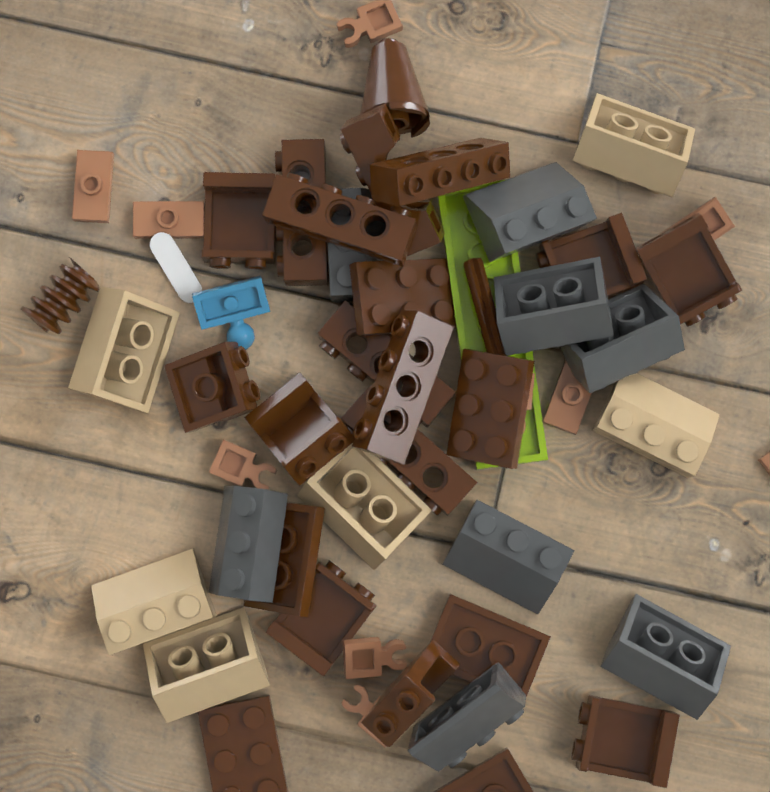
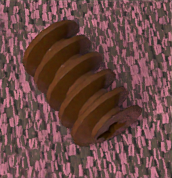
M70 258L73 264L72 268L64 264L59 266L64 275L63 278L55 275L50 276L54 285L53 289L44 285L40 287L45 297L44 299L35 296L30 298L35 307L34 310L24 306L21 308L30 319L47 333L48 331L57 334L62 332L57 322L58 320L66 323L71 322L67 312L68 309L77 313L81 311L76 301L77 299L89 303L91 299L86 291L87 288L96 292L100 290L97 281L72 258Z

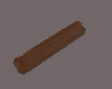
M481 258L469 259L464 262V270L486 352L506 356L497 326L496 308L483 260Z

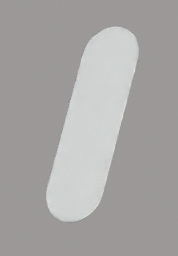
M164 232L155 234L150 241L152 253L178 296L184 302L193 303L192 293L202 291L201 284L173 238Z

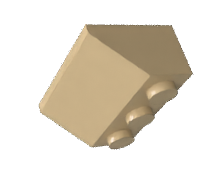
M597 93L573 161L581 164L588 170H599L613 175L619 181L632 182L646 187L652 193L673 197L689 160L695 128Z
M101 286L68 389L149 413L180 312L126 290Z
M636 373L615 382L592 431L686 478L696 476L711 445L720 414Z
M352 444L317 471L297 494L306 505L325 508L323 521L373 570L432 511L377 456L354 448Z
M194 549L91 585L96 619L108 655L217 617Z
M245 607L143 643L152 697L166 723L270 686L264 660Z

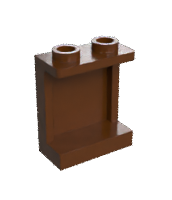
M203 173L205 215L203 250H201V258L204 263H210L209 267L228 269L231 268V263L245 264L247 269L262 270L266 269V264H275L276 226L267 223L262 216L276 177L275 174Z
M622 213L608 217L606 222L549 242L548 239L542 241L538 247L540 252L536 253L539 268L600 257L608 297L642 285L647 280Z
M699 213L636 247L640 259L664 302L679 316L680 324L685 322L687 327L706 317L704 311L717 305L718 309H722L738 299L735 294L742 291L741 286L736 282L708 231V226L703 216Z
M298 373L244 417L299 486L343 452L354 441V436L346 425L321 399L301 373Z
M330 560L326 565L321 562L316 564L309 617L280 613L266 631L268 635L323 677L342 653V640L352 639L377 606L372 602L375 594L359 582L353 587L343 580L346 572Z
M432 640L388 686L361 723L385 746H392L435 701L433 693L457 670L460 663L435 640Z
M589 695L587 703L582 702L580 706L578 724H583L581 739L575 738L571 759L576 761V768L579 771L587 772L588 770L649 782L653 786L667 788L680 714L673 711Z

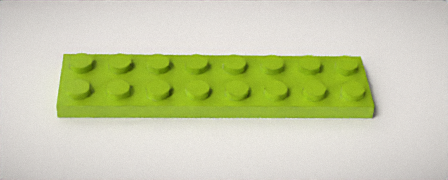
M504 180L437 196L441 223L445 233L443 239L461 360L463 349L486 352L464 270V262L473 258H481L483 260L495 308L494 277L521 272L518 252L489 262L463 198L466 194ZM533 351L509 355L511 357L534 360ZM535 365L533 368L535 377L532 408L526 411V428L522 436L518 464L548 460ZM475 461L476 470L499 467Z

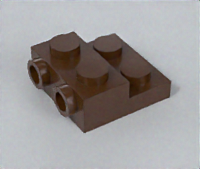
M222 342L164 365L185 433L194 432L221 421H229L250 413L258 407L256 401L260 400V391L253 380L249 381L245 368L250 364L249 356L244 347L238 346L237 342Z

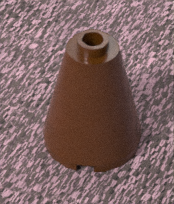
M393 38L382 39L371 49L360 114L386 104L399 134L411 132V138L427 130L430 125V114L406 46Z

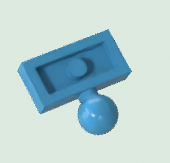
M261 276L192 293L201 330L230 323L226 334L227 342H237L238 346L244 347L245 350L253 344L255 334L252 327L244 323L243 319L270 312Z

